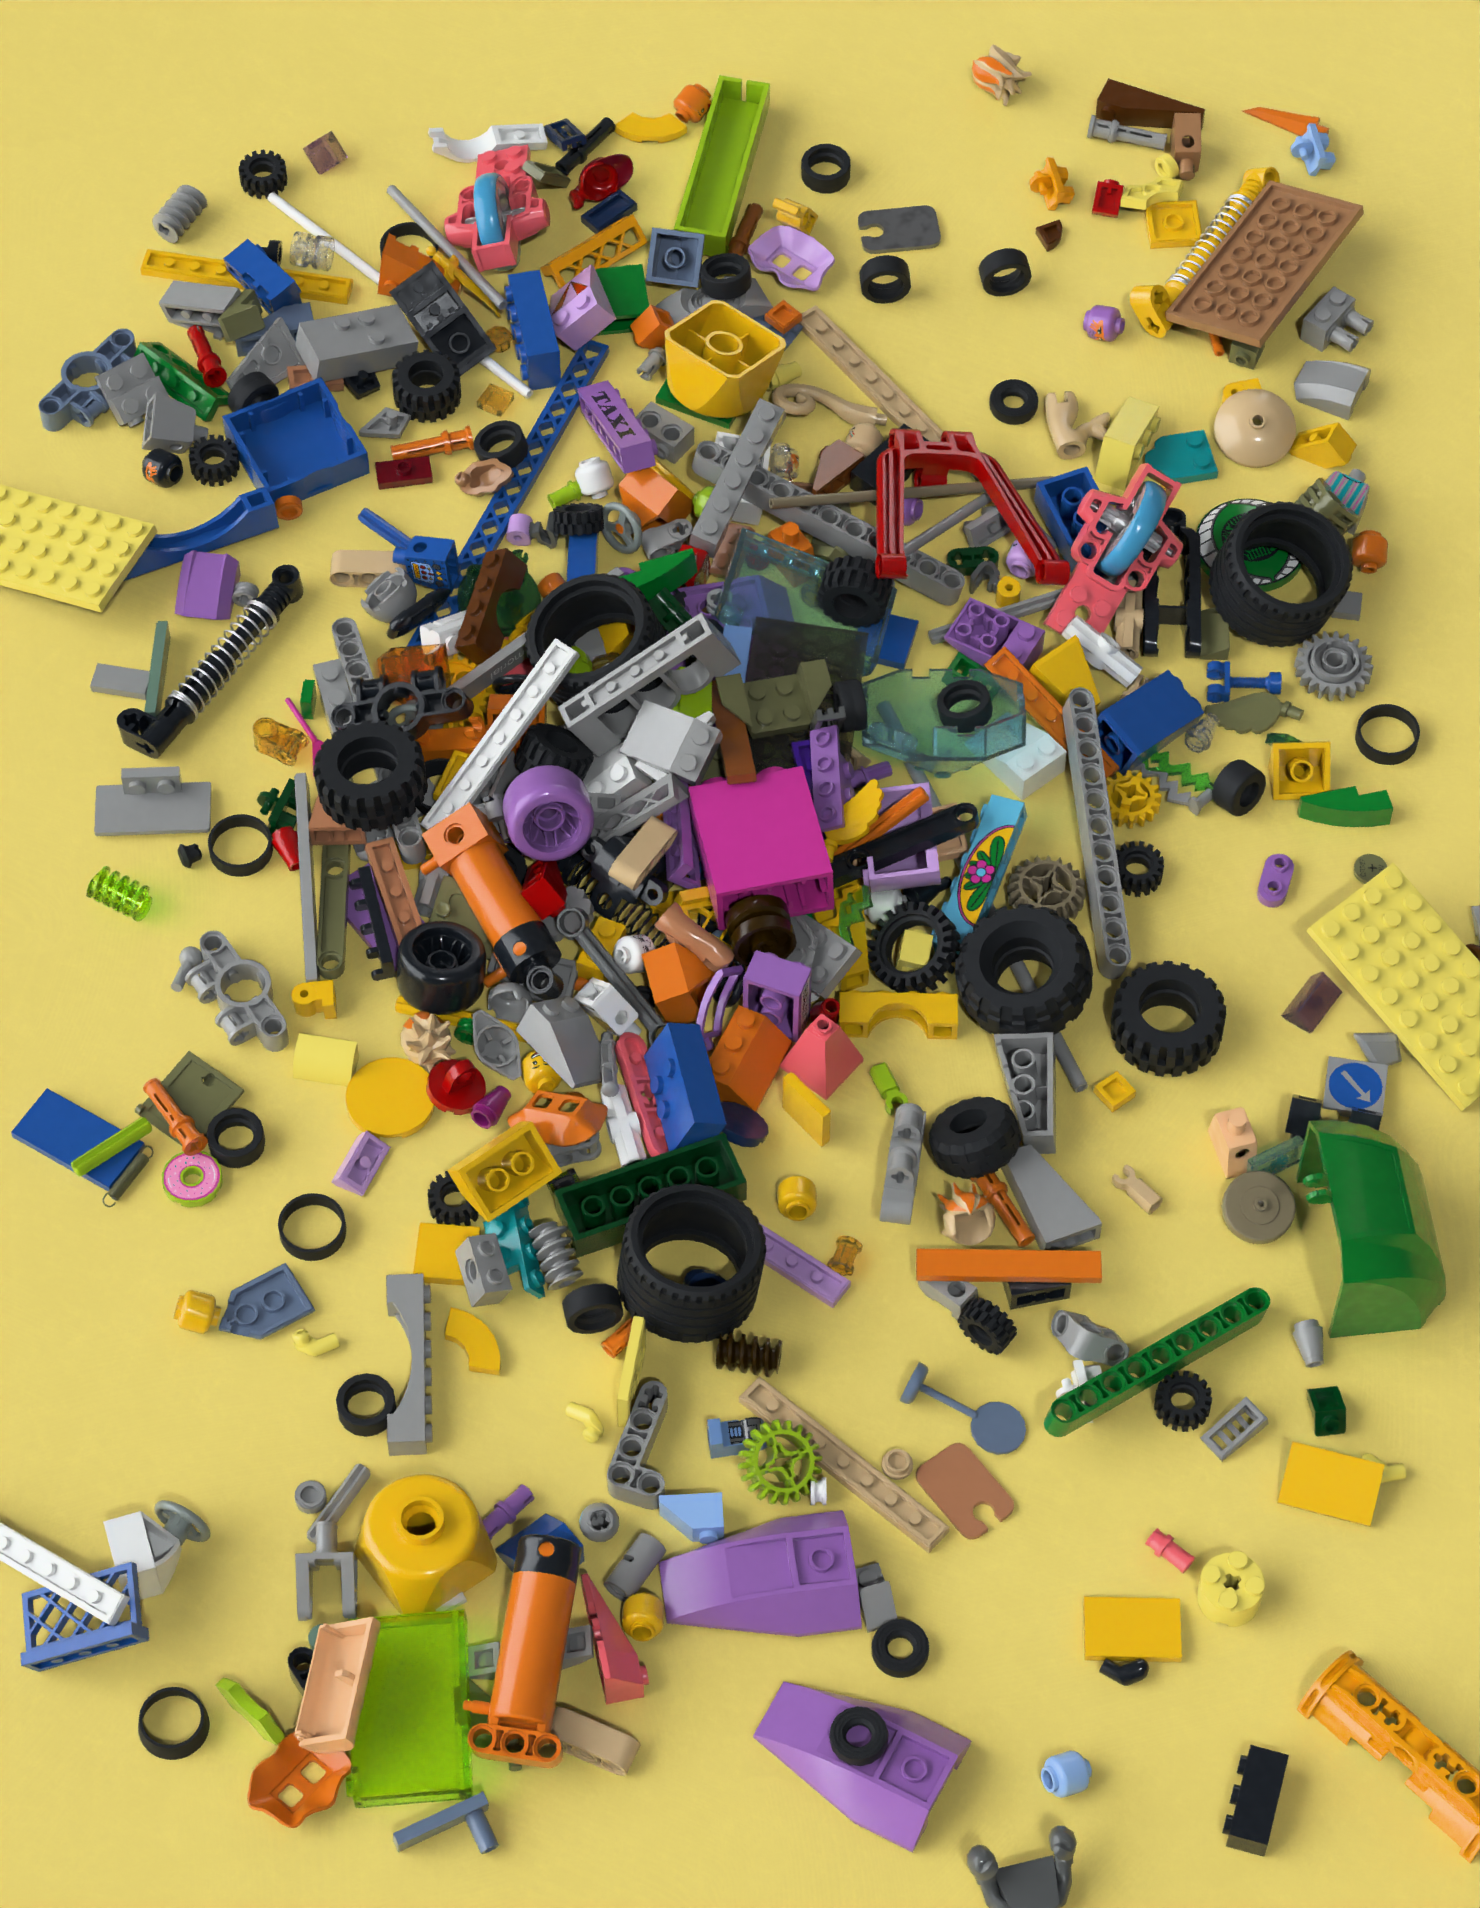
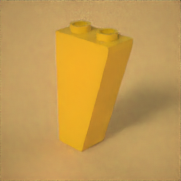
M856 879L835 888L834 899L843 898L842 889L857 884L862 885L861 879ZM861 889L854 894L852 893L850 901L843 904L842 927L832 928L835 934L862 952L861 956L838 983L840 992L866 986L869 981L868 950L863 893ZM835 900L834 909L811 913L813 919L822 924L824 921L835 918L837 916Z

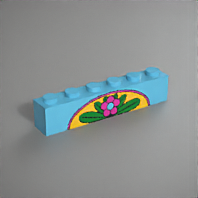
M992 794L988 804H984L981 809L980 825L972 831L969 852L963 854L960 863V874L958 877H954L951 884L950 899L948 902L945 901L941 908V911L956 926V931L960 934L961 938L957 940L960 944L968 933L973 932V926L984 916L987 918L1027 819L1024 802ZM933 929L931 933L933 935L932 943L936 952L937 935Z

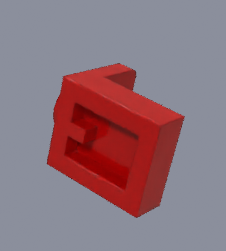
M1105 179L1104 182L1098 181L1092 214L1118 218L1124 185H1119L1118 181L1112 179Z

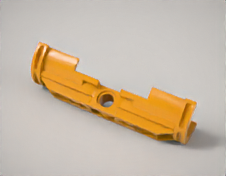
M1352 1650L1345 1652L1314 1682L1303 1697L1297 1710L1307 1719L1311 1716L1315 1717L1346 1746L1350 1743L1351 1738H1353L1379 1762L1391 1752L1413 1772L1405 1782V1785L1433 1809L1428 1818L1462 1848L1459 1854L1471 1863L1480 1853V1771L1446 1741L1442 1743L1435 1734L1420 1722L1421 1719L1361 1667L1364 1661L1360 1657H1356ZM1361 1692H1369L1374 1696L1375 1703L1371 1706H1364L1358 1701L1357 1695ZM1380 1704H1383L1382 1712L1379 1710L1378 1714L1374 1715L1379 1709ZM1393 1716L1397 1719L1396 1725L1394 1723H1391L1389 1726L1385 1724L1386 1717L1391 1718ZM1436 1761L1447 1763L1446 1768L1441 1767L1439 1770L1435 1768ZM1458 1770V1772L1454 1775L1453 1780L1449 1781L1448 1779L1450 1774L1453 1775L1454 1771ZM1462 1779H1468L1474 1784L1475 1791L1471 1794H1464L1458 1789L1457 1782Z

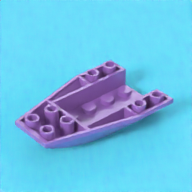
M843 1510L779 1518L659 1562L666 1621L668 1624L794 1637L862 1629L858 1581L849 1526Z
M783 1682L753 1735L754 1739L853 1823L912 1853L928 1825V1816L953 1769H958L972 1742L912 1711L788 1682ZM856 1706L867 1707L877 1712L885 1721L889 1735L887 1748L882 1756L872 1764L864 1766L849 1765L841 1761L833 1752L829 1739L831 1724L836 1716L845 1709ZM858 1725L849 1729L846 1739L851 1745L861 1747L869 1743L872 1734L868 1728Z

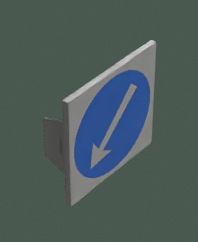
M1329 1056L1323 1108L1337 1110L1340 1116L1349 1118L1352 1107L1380 1112L1383 1116L1388 1065Z

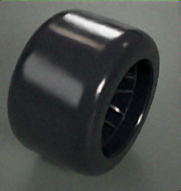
M434 921L419 925L405 935L398 949L397 986L400 994L408 1004L420 1011L429 1012L434 1015H449L468 1009L480 998L485 985L483 981L486 974V950L476 933L457 923Z

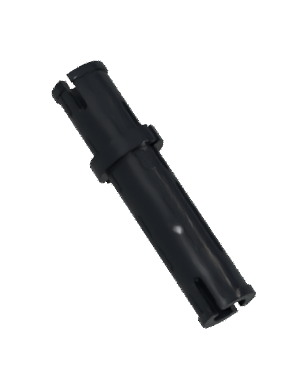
M604 117L585 136L587 144L581 145L578 142L576 148L569 147L568 153L555 163V168L567 176L578 164L584 163L587 160L588 154L615 131L616 126L610 118Z

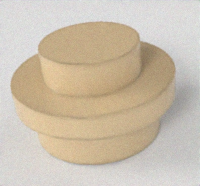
M893 1449L884 1455L882 1470L887 1477L901 1480L908 1477L912 1472L913 1460L906 1451Z

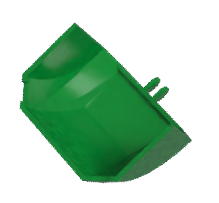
M1337 1120L1309 1121L1296 1180L1297 1183H1303L1308 1188L1327 1187L1328 1190L1321 1189L1308 1193L1306 1199L1310 1204L1331 1203L1341 1250L1342 1281L1328 1332L1329 1338L1421 1329L1426 1319L1445 1299L1446 1280L1419 1165L1390 1135L1367 1125Z

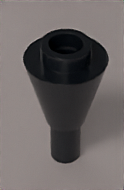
M945 876L941 879L940 885L907 888L903 890V895L907 897L908 902L914 901L918 906L919 902L929 904L940 892L951 887L952 881L948 876Z

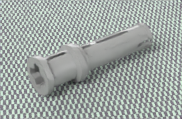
M1096 115L1091 116L1087 138L1098 137L1107 139L1109 143L1118 140L1164 151L1167 134L1119 125L1120 122L1117 120L1111 122L1097 119Z

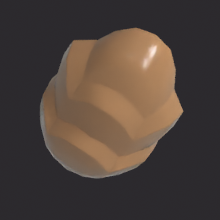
M497 458L473 462L464 472L461 471L455 476V483L462 492L471 496L481 497L484 494L498 492L502 486L512 480L514 473L511 467L501 463Z

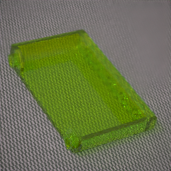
M459 1609L374 1617L380 1622L381 1628L377 1638L373 1664L358 1723L356 1740L351 1750V1777L346 1778L347 1797H353L356 1808L463 1800L472 1797V1750L468 1743V1733L471 1729V1711L463 1710V1702L465 1700L470 1701L466 1610ZM352 1618V1619H349V1621L357 1620V1619H363V1618Z

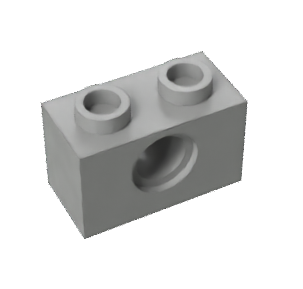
M496 1233L467 1237L456 1249L455 1254L471 1307L499 1304L512 1290V1286Z

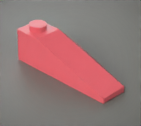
M582 1574V1591L589 1625L592 1626L593 1644L606 1705L644 1697V1685H649L646 1665H639L635 1650L588 1574Z

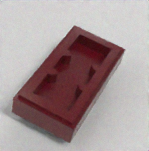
M429 456L375 462L379 490L433 483Z

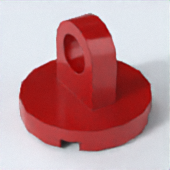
M451 1059L442 1061L432 1068L427 1078L426 1092L430 1101L439 1110L454 1112L453 1115H464L471 1113L473 1105L485 1096L486 1082L482 1073L469 1059Z

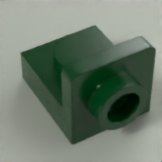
M1338 1386L1307 1389V1400L1314 1417L1315 1436L1344 1434L1346 1432V1407Z

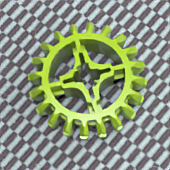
M779 1419L773 1420L771 1427L767 1422L760 1424L761 1432L757 1429L750 1431L753 1440L747 1438L742 1442L749 1451L741 1450L738 1454L741 1458L746 1459V1462L738 1464V1469H747L748 1473L743 1475L741 1480L744 1482L751 1479L752 1484L749 1485L748 1491L753 1492L760 1489L757 1499L763 1500L768 1495V1502L771 1505L776 1504L778 1497L781 1505H787L789 1497L793 1502L800 1501V1493L804 1496L811 1493L808 1487L810 1481L818 1483L812 1474L822 1473L820 1467L814 1466V1462L822 1461L823 1458L821 1455L814 1456L813 1451L819 1448V1444L810 1445L808 1443L813 1437L811 1432L801 1436L803 1426L800 1424L792 1431L791 1420L785 1421L783 1426H781ZM775 1437H782L791 1441L797 1447V1450L787 1451L781 1442H777ZM766 1442L767 1459L764 1464L758 1466L759 1451ZM792 1457L785 1461V1465L769 1468L770 1465L775 1464V1460L778 1458ZM802 1458V1471L795 1482L793 1479L795 1477L794 1464ZM767 1473L774 1474L779 1482L784 1483L785 1488L770 1484L763 1475Z

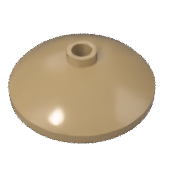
M1247 389L1233 394L1221 405L1215 418L1214 434L1219 448L1230 460L1241 466L1262 468L1275 464L1289 452L1296 435V422L1290 407L1279 396L1262 389ZM1259 419L1262 424L1255 425L1252 420Z

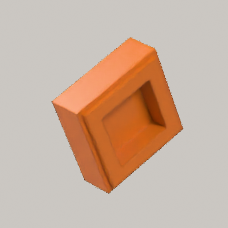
M782 300L765 313V321L784 335L802 321V314L785 300Z

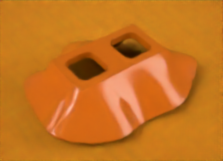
M538 1090L522 1110L508 1117V1124L511 1128L520 1121H532L545 1144L568 1147L578 1145L596 1135L605 1121L608 1108L604 1104L591 1102L579 1092L559 1094ZM541 1098L551 1101L546 1108L534 1106ZM568 1102L579 1104L573 1112L560 1111Z
M295 1732L285 1736L279 1743L275 1753L261 1761L254 1768L250 1777L247 1794L248 1805L251 1809L268 1814L288 1828H297L309 1815L331 1808L336 1801L343 1779L353 1770L352 1761L346 1752L324 1754L306 1750L299 1746L300 1741L294 1736ZM311 1762H315L326 1772L315 1784L310 1783L301 1775L302 1770ZM289 1785L295 1787L303 1794L302 1799L294 1807H288L278 1798L279 1794Z

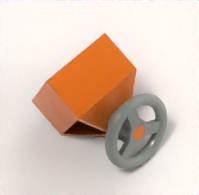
M650 467L627 473L619 484L623 504L610 502L603 507L604 529L602 533L615 550L624 554L634 553L641 545L642 532L676 519H686L694 509L693 500ZM612 510L620 512L619 518L615 522L608 521V515ZM611 531L621 536L626 545L617 541Z

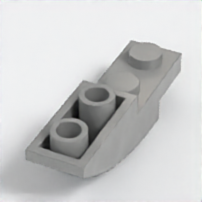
M340 658L313 665L331 737L334 732L339 730L331 721L333 709L340 704L352 702ZM352 715L345 718L343 725L351 721Z

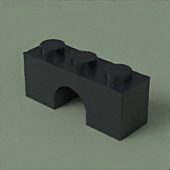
M1293 1094L1285 1129L1286 1133L1291 1134V1139L1304 1142L1309 1121L1322 1120L1320 1111L1323 1100ZM1352 1107L1350 1118L1347 1122L1367 1125L1379 1131L1382 1113Z

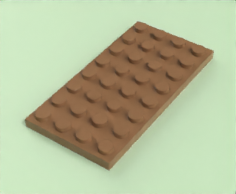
M1270 180L1166 311V320L1261 348L1364 214L1363 205Z

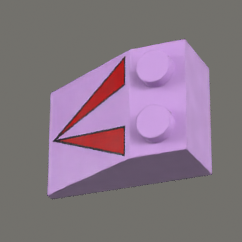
M592 264L551 296L550 314L555 334L575 351L616 320Z

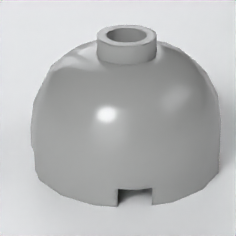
M399 567L395 568L398 572L391 574L389 571H386L374 579L365 590V593L368 595L366 600L361 599V605L365 611L374 619L384 623H390L402 611L416 603L417 590L415 583L407 572Z

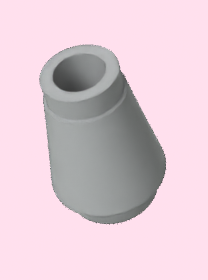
M1315 1319L1296 1323L1294 1325L1295 1331L1292 1335L1306 1367L1312 1368L1324 1364L1323 1327L1319 1326L1318 1320Z

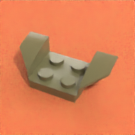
M825 659L802 662L796 674L746 683H743L740 673L715 678L722 705L746 724L753 739L807 730L815 711L818 710L832 685Z

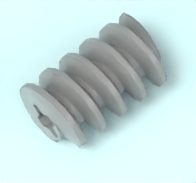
M190 185L180 186L172 194L171 198L166 201L165 205L160 208L159 212L154 215L152 222L156 232L170 243L177 242L178 236H182L185 232L184 229H188L190 223L196 220V216L202 213V209L207 207V199L195 187Z
M555 1221L542 1223L529 1231V1237L535 1239L532 1242L533 1248L539 1250L536 1253L537 1260L543 1261L540 1264L541 1271L546 1273L544 1280L550 1284L548 1290L564 1288L573 1284L583 1275V1271H573L572 1269L580 1263L579 1260H569V1257L576 1252L575 1248L565 1249V1246L572 1241L571 1237H561V1234L568 1230L567 1226H557Z

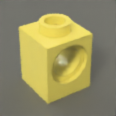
M905 929L899 941L895 968L903 972H913L927 965L933 935L926 934L919 929Z

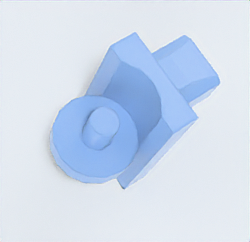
M1313 123L1307 125V132L1303 136L1295 138V142L1290 148L1294 157L1301 158L1305 162L1309 176H1316L1320 169L1330 170L1336 161L1333 152H1325L1329 145L1328 134L1318 132L1316 124Z

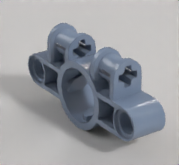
M118 329L108 336L94 351L74 354L65 361L61 369L62 381L39 402L41 421L46 430L52 432L59 431L72 419L85 427H91L94 424V419L100 413H105L109 410V405L98 384L91 387H80L77 384H72V382L82 374H101L133 358L137 349L132 331Z

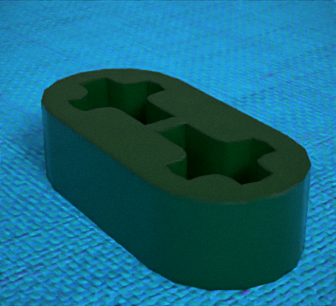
M988 546L957 548L948 553L946 565L956 569L963 576H971L978 565L984 561L983 558H988V561H992L998 568L999 554L994 548ZM955 560H960L962 564L957 565Z

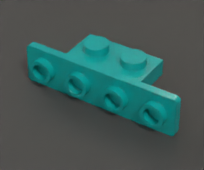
M527 1196L492 1221L483 1223L485 1234L496 1233L508 1275L520 1270L524 1290L541 1299L545 1297L543 1287L545 1280L536 1257V1253L539 1250L533 1248L532 1242L534 1239L529 1237V1231L534 1228V1224L529 1216V1199Z

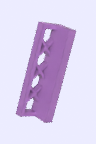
M681 781L688 788V783ZM688 797L663 812L664 823L678 831L673 844L665 853L667 880L684 888L693 889L701 887L699 853L691 826Z

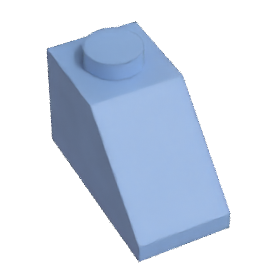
M722 1492L659 1495V1515L689 1540L710 1544L724 1539Z

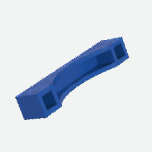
M266 487L239 495L223 512L197 527L178 533L156 534L124 581L183 561L184 555L192 550L197 552L213 551L279 528L275 503Z

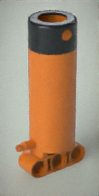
M529 1534L521 1536L518 1541L490 1702L465 1700L463 1702V1710L488 1715L487 1723H479L473 1726L468 1733V1743L472 1753L479 1758L541 1768L556 1767L563 1759L561 1742L557 1736L551 1734L582 1553V1548L570 1540L549 1535ZM481 1734H488L492 1737V1741L488 1747L479 1748L475 1745L476 1738ZM513 1739H520L524 1742L523 1749L518 1753H512L507 1750L508 1743ZM545 1744H553L557 1747L556 1753L550 1758H544L539 1754L540 1748Z

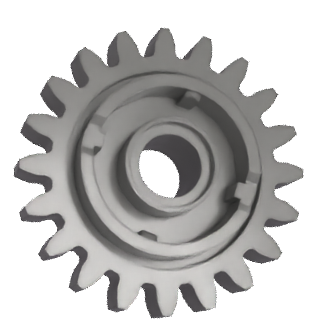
M1323 631L1322 639L1313 634L1311 642L1304 640L1302 648H1298L1294 663L1296 668L1295 677H1301L1300 686L1309 685V694L1317 690L1319 699L1324 694H1328L1329 701H1333L1334 695H1338L1340 700L1344 701L1346 693L1354 698L1356 690L1363 692L1365 684L1370 683L1373 665L1371 664L1372 655H1366L1367 646L1358 648L1359 639L1350 642L1348 633L1343 638H1339L1338 631L1334 632L1333 637H1329L1327 632Z

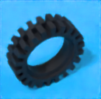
M913 901L908 902V909L900 904L896 906L897 914H894L891 910L885 913L889 918L887 922L881 918L879 919L877 924L881 927L880 931L872 930L871 935L875 938V941L868 940V947L872 950L868 952V959L872 961L869 964L871 969L876 972L877 977L897 993L909 991L927 993L926 987L934 991L938 988L935 983L938 979L943 984L948 980L944 976L946 971L951 974L955 971L951 963L956 962V958L959 956L956 951H960V943L957 941L961 939L960 934L956 931L957 928L954 923L937 907L929 906L925 902H919L918 906ZM923 925L934 929L937 935V948L928 964L913 972L897 970L892 962V949L895 941L904 930Z

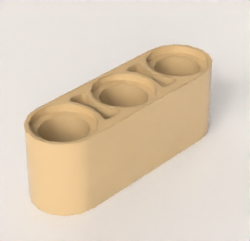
M338 550L332 554L330 581L340 587L367 588L374 579L386 571L393 574L398 572L395 569L397 567L404 569L406 572L407 570L406 565L393 563L394 551Z
M651 816L616 858L608 875L633 891L636 890L671 847L678 831L658 818Z
M556 1707L551 1734L559 1738L563 1752L616 1775L626 1776L641 1746L636 1739L563 1707ZM548 1744V1745H550V1746H552V1747H554V1748L557 1749V1747H556L555 1745H553V1744Z

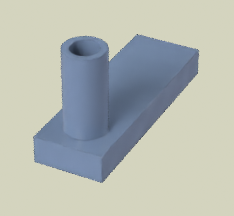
M484 1792L393 1833V1842L397 1851L400 1852L466 1821L481 1854L488 1853L499 1846L484 1812L488 1811L489 1806Z

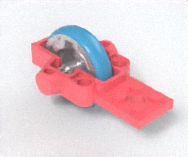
M528 145L512 146L508 149L478 154L475 184L464 188L460 192L458 211L445 218L444 229L447 240L454 246L472 248L471 252L479 272L489 269L508 271L515 268L520 261V240L537 234L538 231L550 226V212L546 200L538 197L532 178L521 169L525 161H530L531 152Z
M1145 463L1139 465L1123 496L1096 489H1091L1087 492L1077 510V514L1085 523L1071 547V556L1077 562V565L1070 575L1067 585L1062 589L1043 624L1061 635L1075 617L1076 609L1079 606H1084L1088 610V618L1085 622L1099 633H1104L1126 592H1136L1145 589L1158 566L1169 569L1177 561L1182 552L1183 543L1165 525L1162 519L1182 485L1180 482H1175L1152 468V465ZM1147 476L1166 488V491L1155 482L1144 481L1145 477ZM1098 521L1107 525L1106 529L1102 532H1097L1096 530ZM1085 543L1091 547L1089 558H1084L1081 554V548ZM1143 548L1152 553L1148 561L1143 558ZM1096 566L1100 572L1107 576H1118L1115 584L1095 574L1094 567ZM1131 572H1135L1138 576V583L1135 587H1132L1128 582V576Z

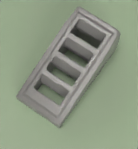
M1246 1396L1201 1436L1200 1439L1223 1461L1269 1424L1268 1418ZM1246 1413L1254 1422L1249 1425L1241 1416L1242 1414ZM1236 1420L1245 1431L1240 1433L1232 1422ZM1227 1427L1236 1439L1231 1441L1222 1430ZM1218 1435L1227 1447L1222 1449L1212 1438Z

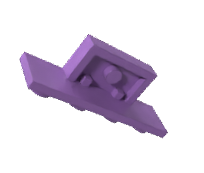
M837 725L809 731L814 807L821 832L845 827L844 804L855 796L854 789L851 786V779L854 778V769L851 762H847L840 753L839 728Z

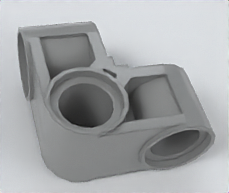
M1059 1310L1055 1313L1051 1323L1052 1333L1063 1344L1070 1355L1083 1361H1094L1110 1366H1115L1127 1359L1129 1347L1114 1330L1096 1325L1086 1315L1066 1310Z

